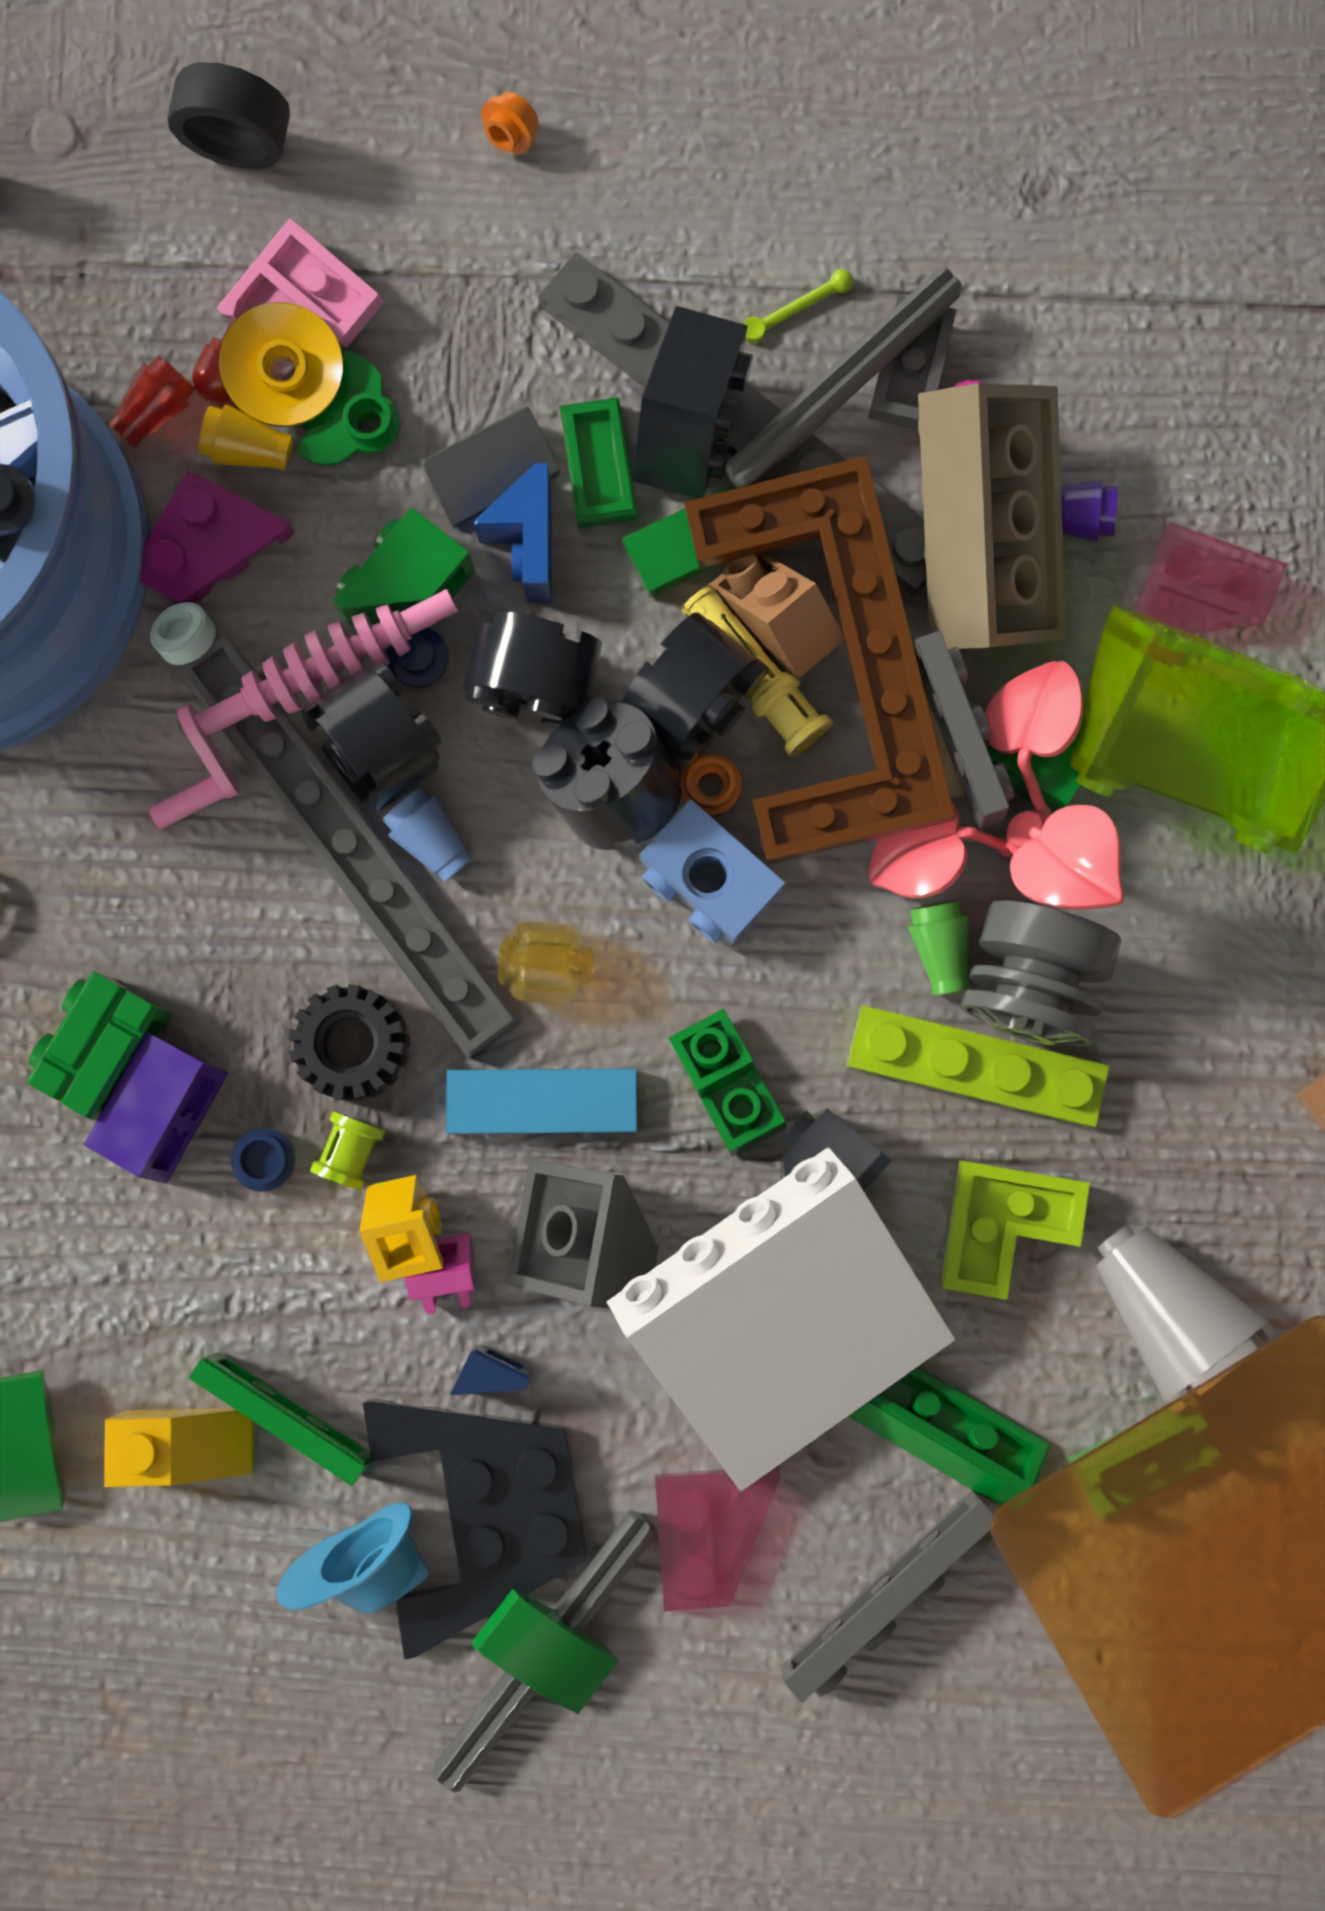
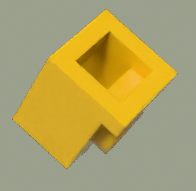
M417 1175L367 1186L359 1232L379 1282L382 1283L443 1269V1258L434 1237L441 1235L442 1232L439 1208L433 1197L428 1198L427 1192L420 1185Z

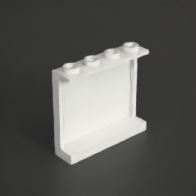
M829 1147L815 1157L799 1163L785 1178L759 1196L743 1202L729 1217L703 1235L687 1241L676 1254L647 1274L631 1280L620 1293L607 1301L628 1341L740 1491L746 1489L955 1341V1338L856 1178Z

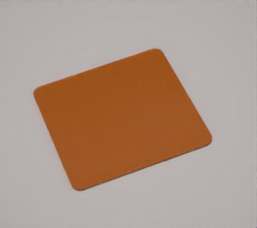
M1313 1316L1301 1322L1007 1501L996 1510L992 1517L990 1531L993 1540L1144 1805L1155 1816L1168 1818L1180 1814L1325 1723V1316Z

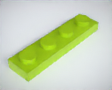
M862 1005L859 1010L846 1068L1094 1128L1097 1125L1110 1065Z

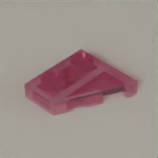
M1169 522L1163 530L1123 638L1132 641L1259 626L1265 623L1287 563Z
M779 1466L772 1469L743 1491L738 1489L724 1469L655 1474L664 1612L730 1607L779 1483Z

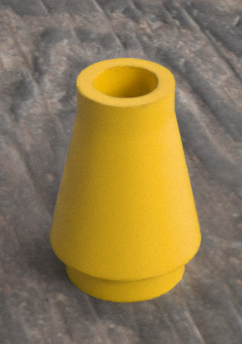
M225 404L223 409L209 406L201 427L198 451L200 455L211 457L214 465L262 467L286 471L292 452L294 436L280 432L228 404Z

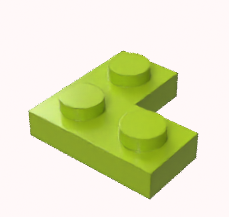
M959 1161L940 1288L1007 1300L1017 1236L1081 1247L1090 1183Z

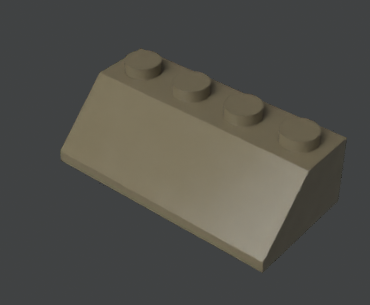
M975 383L918 393V432L921 447V496L924 511V559L927 574V622L929 634L941 630L948 649L953 647L958 649L990 648L1066 640L1058 386Z

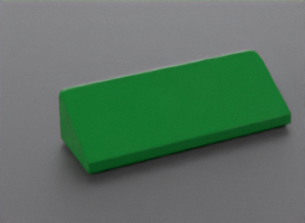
M919 1366L848 1416L1009 1512H1014L1031 1499L1051 1446L1050 1443Z

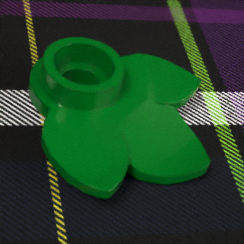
M341 349L343 378L334 401L318 417L301 424L308 432L300 441L297 454L314 464L322 466L341 464L357 452L369 455L381 453L394 444L400 433V417L394 404L383 396L380 372L363 356L346 349ZM369 419H376L381 422L379 429L372 433L361 431L362 424Z

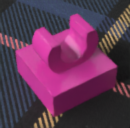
M470 1233L435 1239L443 1258V1269L405 1277L410 1301L422 1299L424 1310L428 1314L436 1313L437 1296L457 1293L461 1309L468 1308L471 1303V1290H474L475 1253Z

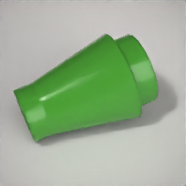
M960 900L940 902L910 909L912 924L908 925L907 928L930 980L933 995L969 989V914H962Z

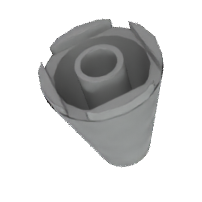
M1126 1225L1097 1248L1105 1258L1097 1264L1096 1269L1164 1403L1172 1413L1185 1406L1176 1395L1186 1387L1193 1397L1196 1394H1201L1255 1352L1259 1347L1250 1338L1255 1332L1264 1342L1271 1339L1277 1333L1269 1321L1147 1227L1134 1233Z

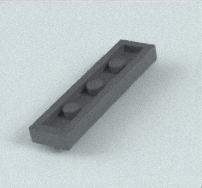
M970 1491L780 1666L784 1683L797 1699L803 1703L814 1692L819 1697H822L834 1689L848 1671L844 1665L863 1647L870 1652L884 1643L897 1626L893 1619L912 1602L917 1607L928 1602L944 1585L945 1578L942 1574L960 1557L965 1562L972 1560L991 1543L994 1534L990 1530L1000 1522L973 1491Z

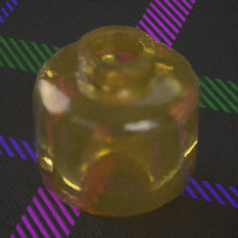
M526 920L518 923L511 935L502 936L498 955V980L501 985H508L511 995L516 1000L530 1003L568 1004L577 994L580 984L590 983L593 972V950L591 947L582 946L580 934L575 926L567 923Z

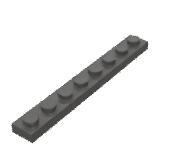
M575 252L538 295L539 307L645 388L669 323L583 256ZM749 384L746 385L744 392L733 390L731 399L738 400L737 411L729 437H721L722 441L731 443L729 451L731 456H734L782 412L779 407ZM811 434L762 480L768 481L847 460L814 434ZM873 481L898 585L914 597L927 581L924 559V519Z

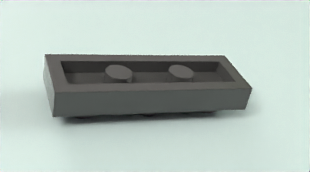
M941 630L916 639L914 651L923 687L977 828L981 830L1001 823L1009 809L1007 801L1014 798L1013 789L1003 764L993 765L986 749L985 742L991 740V734L985 714L979 704L970 707L962 687L963 684L968 683V674L962 655L957 647L947 648Z

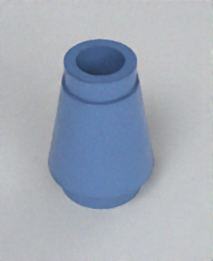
M421 788L412 792L382 819L391 829L388 836L434 874L437 873L443 882L450 879L473 859L465 850L466 847L437 797L429 798Z

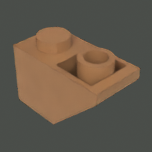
M765 553L731 560L725 566L724 571L708 584V586L712 585L717 591L716 593L724 601V604L756 640L768 658L798 678L803 676L845 641L843 632L816 583Z

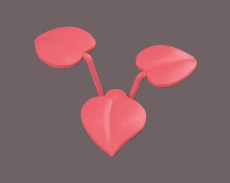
M1052 661L1019 675L1005 684L994 695L986 709L985 717L991 734V740L988 742L996 751L1002 754L1019 752L1017 763L1034 806L1033 810L1016 815L1008 824L1007 835L1004 839L974 827L966 826L960 828V812L953 803L954 821L879 838L872 853L869 868V878L874 887L883 888L899 896L913 899L939 894L952 886L963 872L968 858L967 848L963 841L973 840L997 850L1003 857L1013 855L1010 863L1012 880L1015 886L1034 902L1057 908L1078 910L1113 907L1124 903L1121 879V841L1114 822L1104 811L1090 805L1067 806L1055 811L1051 815V809L1044 801L1031 765L1032 753L1041 757L1057 756L1067 749L1079 732L1084 714V697L1078 675L1070 665L1064 661Z

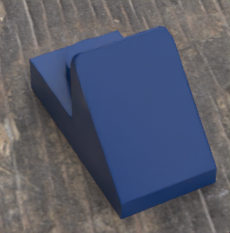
M535 463L475 520L474 528L478 541L481 544H512L513 582H523L527 602H552V483L548 463Z

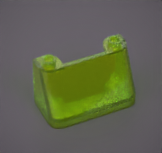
M1113 604L1101 630L1084 701L1083 720L1076 735L1070 765L1079 772L1076 782L1100 795L1112 797L1115 788L1128 791L1131 785L1223 818L1237 828L1233 838L1256 851L1268 854L1273 845L1297 854L1325 803V689L1285 670L1132 609Z

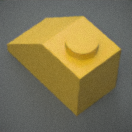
M234 1408L127 1410L105 1419L104 1487L172 1486L250 1475L255 1472V1422Z

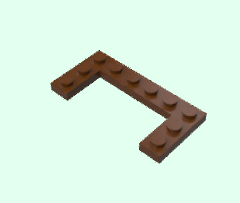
M867 455L684 502L699 568L818 538L821 539L876 767L874 771L753 799L768 865L954 821L955 813Z

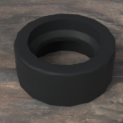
M198 62L183 67L176 76L167 120L170 132L182 145L197 155L231 167L262 169L273 166L282 157L290 119L289 103L281 92L263 78L244 69L226 64Z

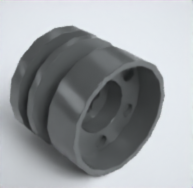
M994 901L989 906L979 945L985 951L1004 962L1002 966L975 965L971 968L969 978L974 983L993 992L967 990L964 992L960 1008L965 1013L989 1023L995 1030L1019 1039L1045 1045L1091 1046L1093 1045L1097 1029L1093 1024L1072 1014L1097 1016L1102 1013L1104 1004L1094 995L1078 988L1079 982L1106 983L1111 980L1122 939L1118 933L1104 925L1058 909L1025 902Z

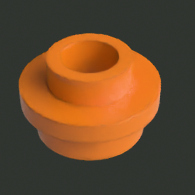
M505 92L501 96L490 98L482 107L481 119L485 134L496 148L513 154H524L532 147L535 142V132L539 127V120L533 107L523 97L513 92Z
M701 755L691 766L686 765L681 774V796L685 804L691 799L711 817L722 815L732 809L740 797L742 788L740 773L729 759L721 755ZM706 777L717 778L722 784L721 792L716 796L704 795L698 787L702 779Z

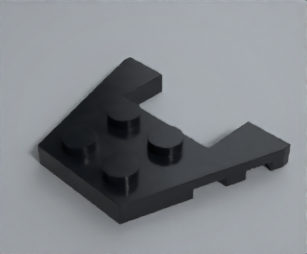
M371 1399L362 1403L372 1462L432 1450L439 1451L461 1583L409 1592L395 1601L404 1660L417 1657L491 1615L497 1610L512 1589L526 1595L587 1560L588 1554L565 1426L486 1414L481 1416L447 1411L444 1408L423 1405L419 1407L391 1403L389 1400Z

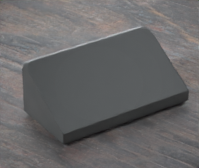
M528 406L513 412L421 461L425 478L453 529L481 515L535 463H548L550 478L560 473L539 425Z

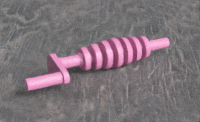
M446 589L402 612L398 610L393 612L388 604L378 607L376 612L380 623L374 626L365 613L352 616L353 624L358 633L352 637L341 621L327 625L334 642V646L331 647L327 645L320 632L315 629L304 635L311 657L306 658L298 644L293 642L283 649L289 668L284 670L278 659L272 656L262 663L267 679L262 681L258 674L251 670L241 677L244 686L241 688V692L199 713L190 703L178 708L177 715L181 726L211 774V777L149 807V813L155 825L161 830L225 797L230 799L240 794L239 787L211 736L212 734L252 714L254 716L259 715L264 722L278 718V713L274 704L280 702L288 714L302 709L297 692L302 691L311 703L324 694L319 681L324 679L329 689H332L345 680L341 670L347 668L352 675L365 666L363 659L369 656L374 665L380 662L385 666L389 665L390 660L385 648L393 645L401 657L411 650L408 640L412 639L411 635L458 612L448 590Z

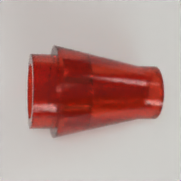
M158 354L150 364L143 361L116 412L107 423L124 440L136 448L144 438L188 408L191 404L187 399L195 392L196 388L167 360Z

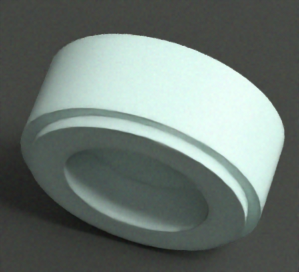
M184 602L167 608L156 618L150 630V641L165 661L174 665H183L197 660L208 651L215 639L216 628L212 620L199 605Z

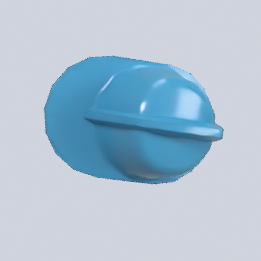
M403 1502L389 1504L364 1521L332 1535L308 1549L292 1563L281 1577L276 1589L278 1603L288 1610H303L335 1598L345 1606L351 1607L360 1613L371 1614L387 1607L423 1582L428 1575V1565L408 1532L413 1519L410 1505Z

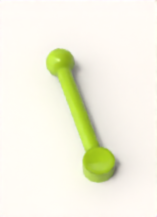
M845 269L836 270L829 282L765 318H747L743 323L748 325L745 342L754 345L763 341L765 331L835 292L840 294L847 293L854 284L852 274Z

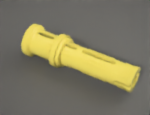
M712 585L701 589L685 603V608L682 609L683 614L688 617L695 612H699L705 618L713 621L769 667L765 678L750 694L752 696L750 700L751 710L758 718L765 716L785 740V752L790 757L797 756L817 742L831 728L833 721L827 714L819 715L799 691L798 687L801 682L794 674H789L788 671L781 672L738 618L724 604V601L716 593L717 591Z

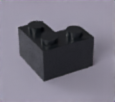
M675 306L642 395L633 482L698 499L704 497L711 477L722 478L731 443L722 441L721 437H729L738 406V400L731 399L733 390L745 391L754 355L744 352L748 325Z

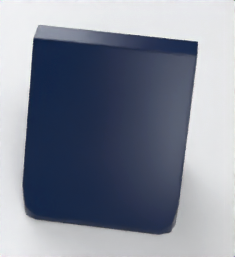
M481 1344L471 1350L451 1391V1395L526 1389L535 1373L532 1372L533 1369Z

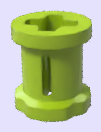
M332 1111L329 1120L334 1126L320 1161L313 1162L310 1172L362 1191L365 1180L362 1178L363 1171L375 1141L383 1140L386 1131L356 1118Z

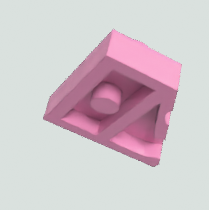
M289 218L216 309L228 320L234 322L243 313L261 304L271 302L297 304L321 317L335 334L339 346L347 349L385 301L361 278Z

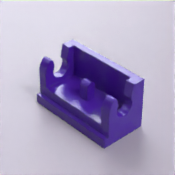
M146 1032L83 1145L139 1178L167 1184L229 1073L174 1043L171 1044L154 1034Z

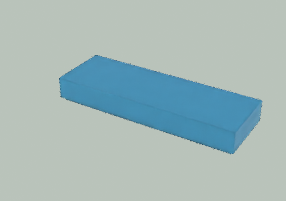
M636 1068L447 1070L446 1134L637 1132Z

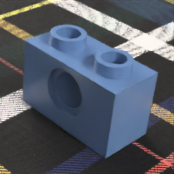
M691 799L639 854L640 865L646 870L641 876L644 883L664 901L669 903L676 896L693 911L688 921L713 944H716L722 937L733 947L782 893L785 882ZM711 864L723 872L726 881L718 891L703 893L695 889L689 879L691 872L700 865Z

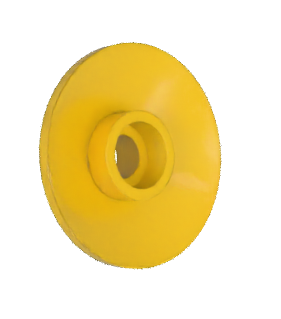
M271 302L249 309L230 326L221 345L219 369L228 395L243 413L270 426L291 427L315 419L331 405L341 386L343 358L335 334L321 317L297 304ZM282 361L292 363L295 366L293 376L287 380H279L274 377L273 369L277 363Z

